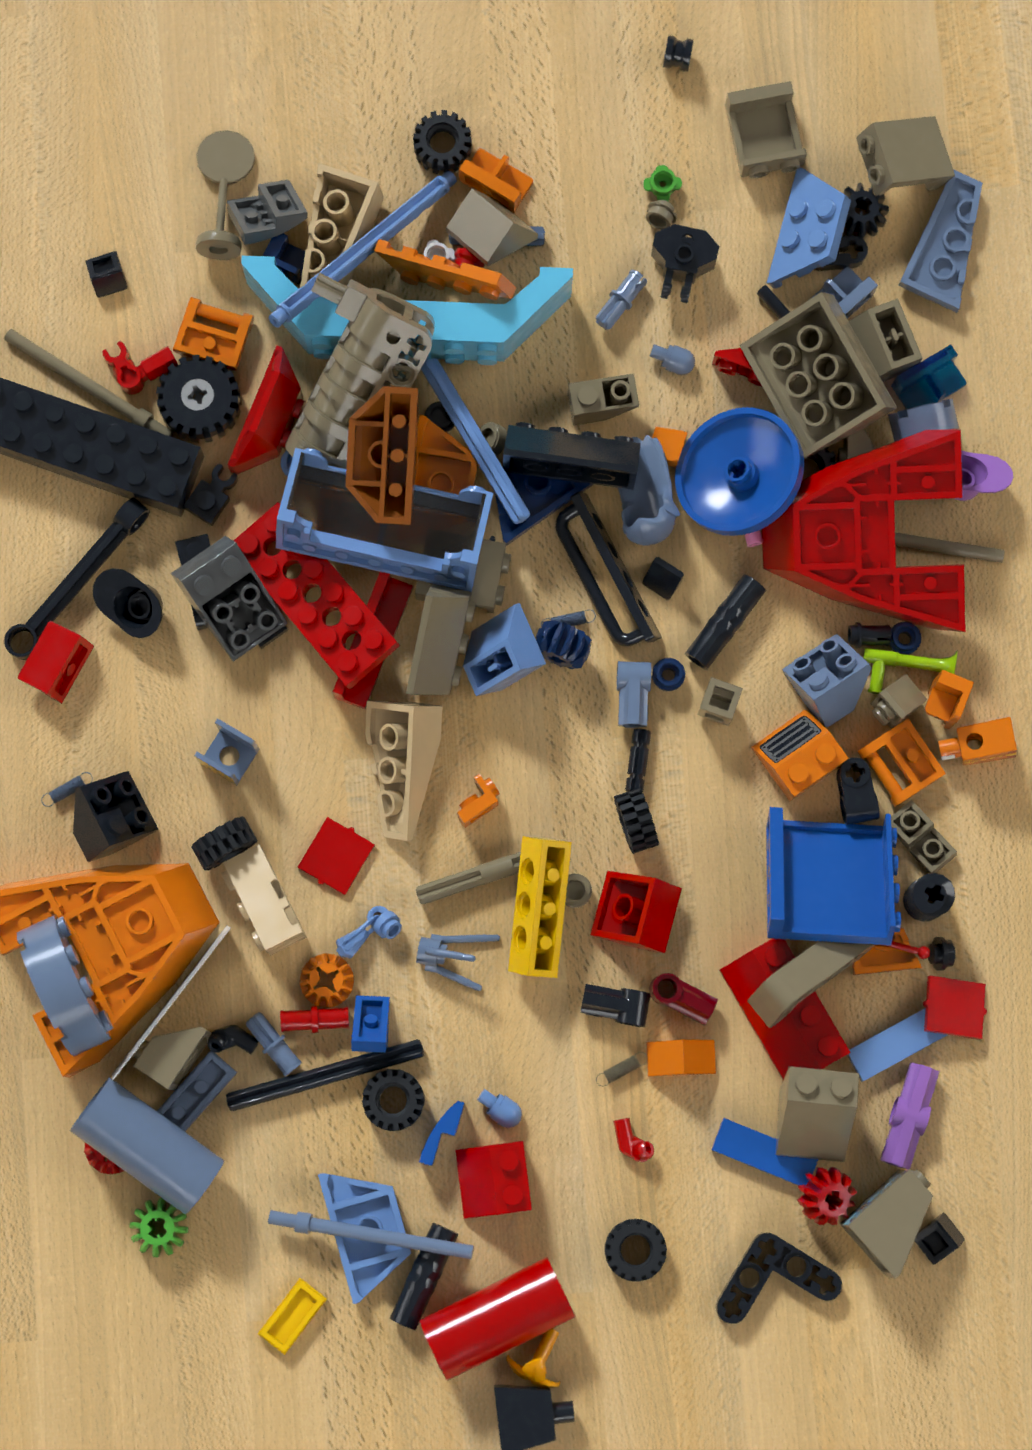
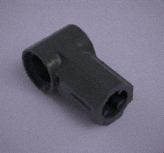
M585 984L580 1013L615 1019V1022L645 1028L651 994L633 989L621 988V990Z

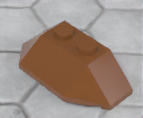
M383 386L349 418L346 488L376 523L411 525L418 439V388Z

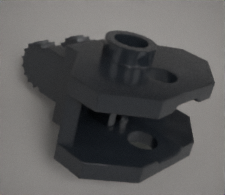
M673 224L655 233L651 256L663 269V277L665 278L660 298L668 299V296L671 294V282L673 279L685 282L681 289L680 302L688 303L691 286L695 284V279L714 270L719 245L707 231Z

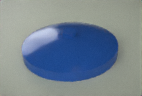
M744 407L722 412L703 423L684 445L675 470V487L678 499L686 513L697 524L710 532L725 536H738L758 531L778 519L795 499L804 474L802 447L791 428L781 418L769 411Z

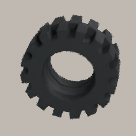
M628 1219L613 1227L605 1242L606 1261L612 1271L625 1280L638 1282L650 1279L661 1270L666 1260L667 1246L660 1230L646 1220ZM632 1235L644 1237L650 1246L649 1257L639 1265L627 1263L621 1254V1245L626 1238Z

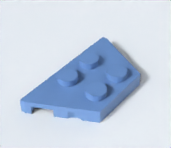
M801 167L795 173L767 279V284L772 288L781 287V281L795 274L800 278L811 273L817 267H824L836 261L851 200L845 194Z
M325 1173L318 1174L331 1221L406 1234L393 1186ZM335 1236L353 1304L359 1303L412 1253L409 1248Z

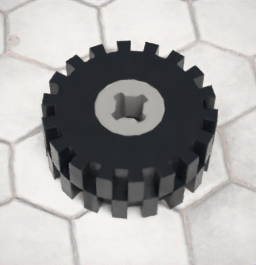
M192 355L193 360L187 361L183 357L179 359L180 365L175 367L172 363L167 368L169 371L168 375L162 374L159 379L161 387L157 386L156 391L159 411L168 428L176 432L179 438L185 440L188 437L193 443H199V439H205L206 443L212 442L213 436L218 434L219 438L226 435L224 430L227 427L231 430L235 425V417L239 418L240 416L239 406L242 405L238 384L231 370L228 371L226 365L221 361L216 363L213 357L206 356V360H202L200 355Z

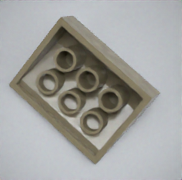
M820 292L739 345L778 416L797 436L802 447L804 459L862 430L897 409L896 404L833 294Z

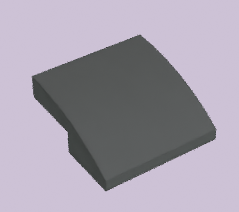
M290 180L258 184V196L227 200V212L245 245L278 236L308 218V212Z

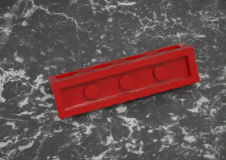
M380 572L367 606L390 634L395 637L412 594L413 585L394 579L389 573ZM355 634L349 650L356 649L360 645L361 636L359 634ZM385 660L351 689H348L338 677L333 689L334 698L366 710L367 701L371 698Z

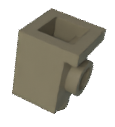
M711 677L697 715L729 726L743 688Z

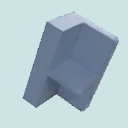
M846 267L832 280L828 278L824 282L823 288L814 296L820 292L833 294L848 319L874 296L878 285L869 276L862 281L850 267Z

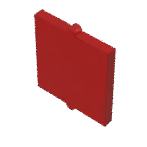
M327 817L297 868L318 879L320 885L325 883L346 895L375 844L356 834L353 827L346 828Z
M929 975L927 978L926 1000L923 1001V1006L926 1007L924 1031L981 1040L983 1038L984 1015L987 1014V1010L984 1008L986 984Z

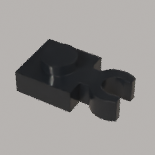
M221 464L214 467L211 483L209 484L201 479L183 506L185 510L210 526L214 525L230 501L229 496L224 494L225 490L232 489L238 481V476L235 473L226 481L219 479L220 474L224 470Z

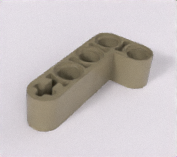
M818 941L766 979L748 999V1003L767 1026L771 1028L785 1018L799 1002L863 957L875 944Z

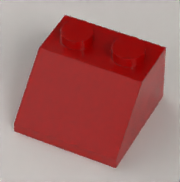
M607 870L590 935L630 947L665 954L682 888L653 877Z
M523 1141L455 1150L464 1219L532 1210Z

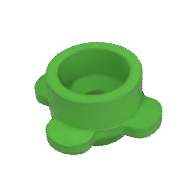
M659 165L652 173L651 178L644 180L643 187L646 191H651L656 195L657 201H669L670 195L675 190L681 189L682 180L676 177L667 166ZM660 182H665L666 185L662 187L660 186Z

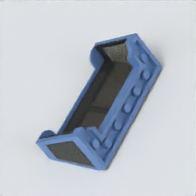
M295 448L277 516L276 548L472 592L493 492H488L480 486L473 485L462 489L458 495L415 485L411 525L376 523L346 488V469L329 466L327 459L316 449L306 448L303 450Z

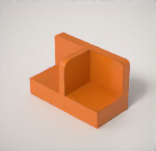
M482 148L477 150L471 161L465 159L459 168L460 182L498 200L513 213H515L533 185L531 177L509 165L508 156L504 155L499 159Z
M942 670L930 685L928 690L930 695L925 705V712L932 717L945 721L943 727L950 729L960 720L974 682Z

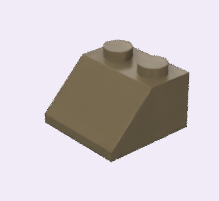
M197 1027L155 1036L149 1042L144 1040L134 1054V1058L137 1059L134 1067L165 1088L175 1091L205 1048L212 1032L203 1027Z

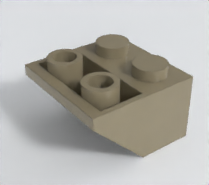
M898 299L870 308L849 321L883 382L918 368L923 357Z

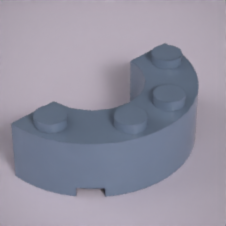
M55 914L18 931L17 941L25 946V950L21 951L24 964L54 1029L57 1027L64 1035L61 1038L62 1043L72 1056H76L112 1039L108 1031L113 1029V1026L106 1011L100 1012L91 999V996L94 995L93 989L86 976L80 977L75 966L80 964L78 955L67 939L68 936L72 935L70 928L63 916L58 918Z

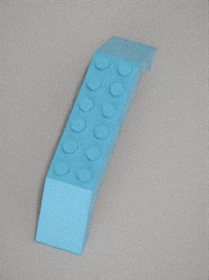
M242 256L241 264L247 285L272 313L276 310L277 305L298 290L277 268L275 257ZM540 267V275L506 304L405 300L427 311L434 319L433 342L426 360L433 358L445 359V362L449 364H462L464 360H476L481 365H495L497 361L504 362L571 297L573 268ZM319 297L293 320L285 322L283 326L308 354H314V357L319 359H329L349 320L335 313L337 304L324 297ZM420 320L419 324L425 326L426 322ZM410 338V340L416 343V338ZM409 350L407 355L413 358L414 354L412 350Z

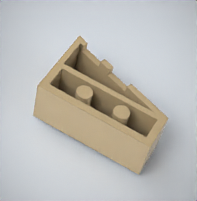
M260 844L223 862L227 871L221 874L229 890L236 889L241 899L236 904L244 920H251L256 930L251 934L260 951L265 949L269 955H273L307 938Z

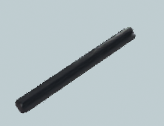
M416 1039L388 1047L386 1052L367 1053L226 1094L229 1110L235 1111L422 1058L424 1056L422 1042Z

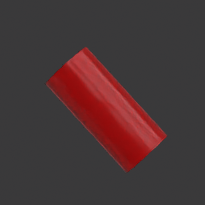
M545 1257L420 1319L419 1322L444 1377L449 1381L576 1316L548 1257Z

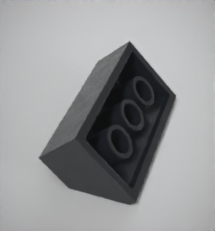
M518 422L516 426L508 425L503 453V468L508 473L634 490L641 443H636L633 438L626 436H615L614 439L601 438V435L596 432L584 431L581 435L568 433L567 429L561 427H550L548 430L535 429L533 424Z

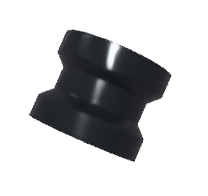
M668 35L663 68L676 66L681 71L688 72L694 39L687 38L685 41H680L675 36Z

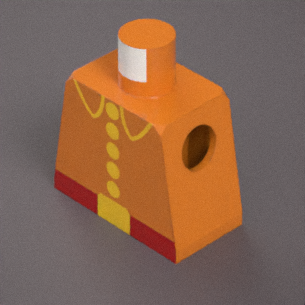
M1011 717L957 728L956 738L938 741L941 760L961 757L963 766L1014 758L1017 754ZM977 739L982 743V746L979 749L973 750L968 747V742Z

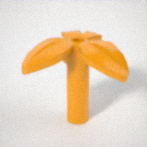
M554 1329L545 1332L532 1360L524 1366L516 1363L508 1354L506 1361L510 1368L519 1377L531 1380V1383L544 1388L559 1387L561 1381L546 1379L545 1365L559 1333Z

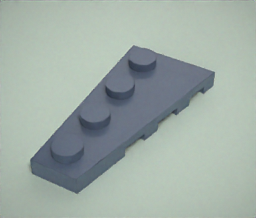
M954 170L955 176L947 181L898 286L957 313L960 309L968 255L972 244V233L976 222L983 183Z

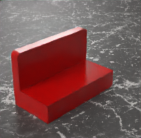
M49 621L21 669L18 679L62 704L93 650L94 645L81 635Z

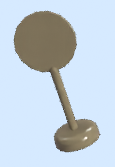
M228 130L215 132L202 141L197 151L198 167L205 177L212 182L219 183L216 230L200 234L196 241V250L202 256L215 260H230L241 254L242 244L240 239L233 233L224 231L227 184L236 183L244 179L252 170L255 157L253 147L248 139L237 132Z

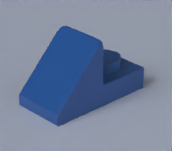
M356 996L351 1051L386 1052V1048H388L390 997Z

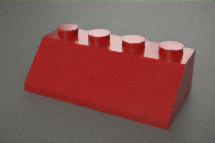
M770 939L719 971L781 1078L784 1080L789 1067L822 1070L851 1052L815 991L799 1002L785 1018L771 1028L767 1026L748 1003V999L766 979L795 958L785 939Z

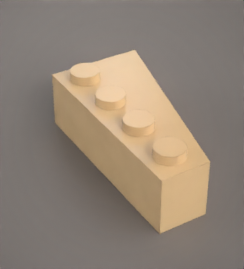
M318 163L317 186L314 189V206L312 220L309 223V240L305 251L300 288L372 229L384 200V195L378 182ZM355 268L343 277L339 283L347 286Z

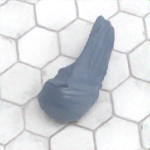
M646 435L643 441L638 437H631L634 439V442L641 443L634 490L618 488L623 509L621 512L623 532L633 543L650 546L662 542L671 534L676 517L680 516V512L673 502L672 484L663 447L657 438H651L649 435Z

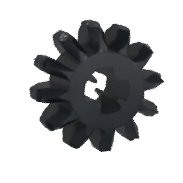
M862 183L857 184L856 191L849 186L846 187L843 193L851 200L844 228H848L846 236H851L853 232H858V236L864 239L867 232L874 237L878 233V227H884L887 222L884 216L888 214L889 207L882 204L885 200L884 194L875 196L872 186L868 191H864ZM856 208H859L860 215L855 212ZM862 209L867 212L866 215H862Z

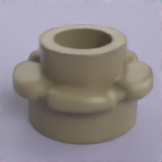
M665 200L649 203L646 220L651 226L662 230L669 227L671 223L676 222L677 214L674 212V207L671 203Z

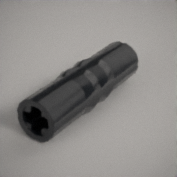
M744 574L726 599L719 605L715 614L708 620L703 630L685 652V655L697 666L708 670L764 595L766 589L758 581Z
M433 1222L426 1237L456 1242L459 1234ZM426 1251L419 1252L390 1316L391 1320L412 1330L417 1329L419 1320L422 1318L427 1304L435 1291L449 1255Z

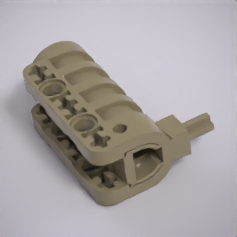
M319 273L311 291L337 304L335 313L349 321L285 443V448L292 457L295 448L303 450L306 448L316 449L327 459L329 466L346 469L349 418L383 386H390L391 383L396 387H412L431 351L435 322L432 315L427 311L389 292L376 288H367L352 279L345 286ZM419 321H425V326L419 324ZM410 338H416V343L410 340ZM409 350H412L414 354L413 358L410 355H407ZM393 368L399 371L397 376L393 374Z

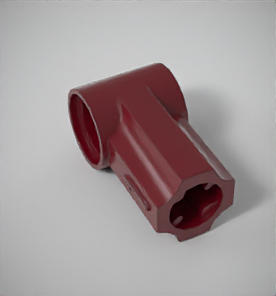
M664 973L655 977L649 986L651 998L656 1003L665 1005L704 1026L711 1017L718 1001L717 998L680 980L671 973ZM661 980H668L673 984L674 994L671 998L666 999L659 995L657 987Z

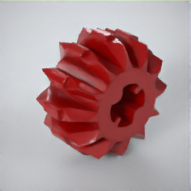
M817 1167L815 1176L810 1173L805 1174L808 1183L798 1186L799 1190L804 1194L797 1199L799 1205L804 1207L803 1214L807 1218L813 1219L818 1225L823 1226L827 1222L830 1225L837 1226L839 1216L849 1219L846 1212L847 1208L856 1207L855 1202L850 1198L858 1193L855 1187L850 1185L852 1182L851 1178L845 1173H841L836 1167H829L828 1170L823 1167Z

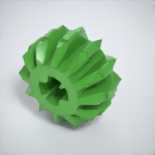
M159 1198L157 1210L151 1200L145 1201L148 1214L141 1209H136L134 1214L142 1219V1221L130 1222L129 1225L132 1229H140L139 1234L131 1237L132 1242H137L141 1239L145 1240L140 1247L142 1253L148 1251L150 1246L153 1245V1257L160 1256L161 1246H163L167 1255L173 1254L171 1241L180 1247L184 1244L183 1239L177 1236V1232H189V1227L178 1226V1222L185 1220L187 1215L181 1213L174 1216L173 1214L177 1208L170 1205L166 1210V1200L163 1198ZM162 1218L165 1221L163 1227L167 1232L165 1235L161 1233L155 1236L153 1234L155 1227L152 1225V1222L154 1220L155 1222L161 1221Z

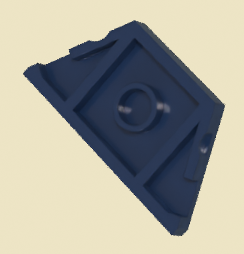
M506 472L530 511V516L522 523H513L495 494L503 543H506V546L570 502V496L577 492H584L594 484Z

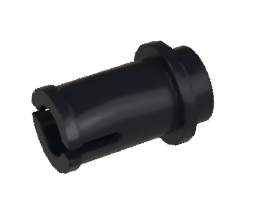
M856 622L855 625H849L848 644L854 645L856 649H859L861 645L889 646L891 640L888 639L891 638L890 625H861L860 622Z

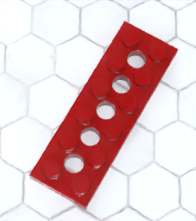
M277 502L233 541L237 543L270 596L344 685L351 689L401 645L329 560L282 549L274 556L267 554L268 546L276 541V522L280 503ZM293 564H300L302 567L300 575L294 579H288V568ZM314 587L321 588L320 598L315 602H307V592ZM335 610L341 612V619L336 625H326V617L330 612ZM353 634H359L361 636L360 645L353 650L346 649L347 638Z

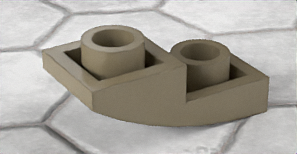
M912 800L891 817V827L897 828L898 839L928 873H937L957 856V851L934 828V823Z

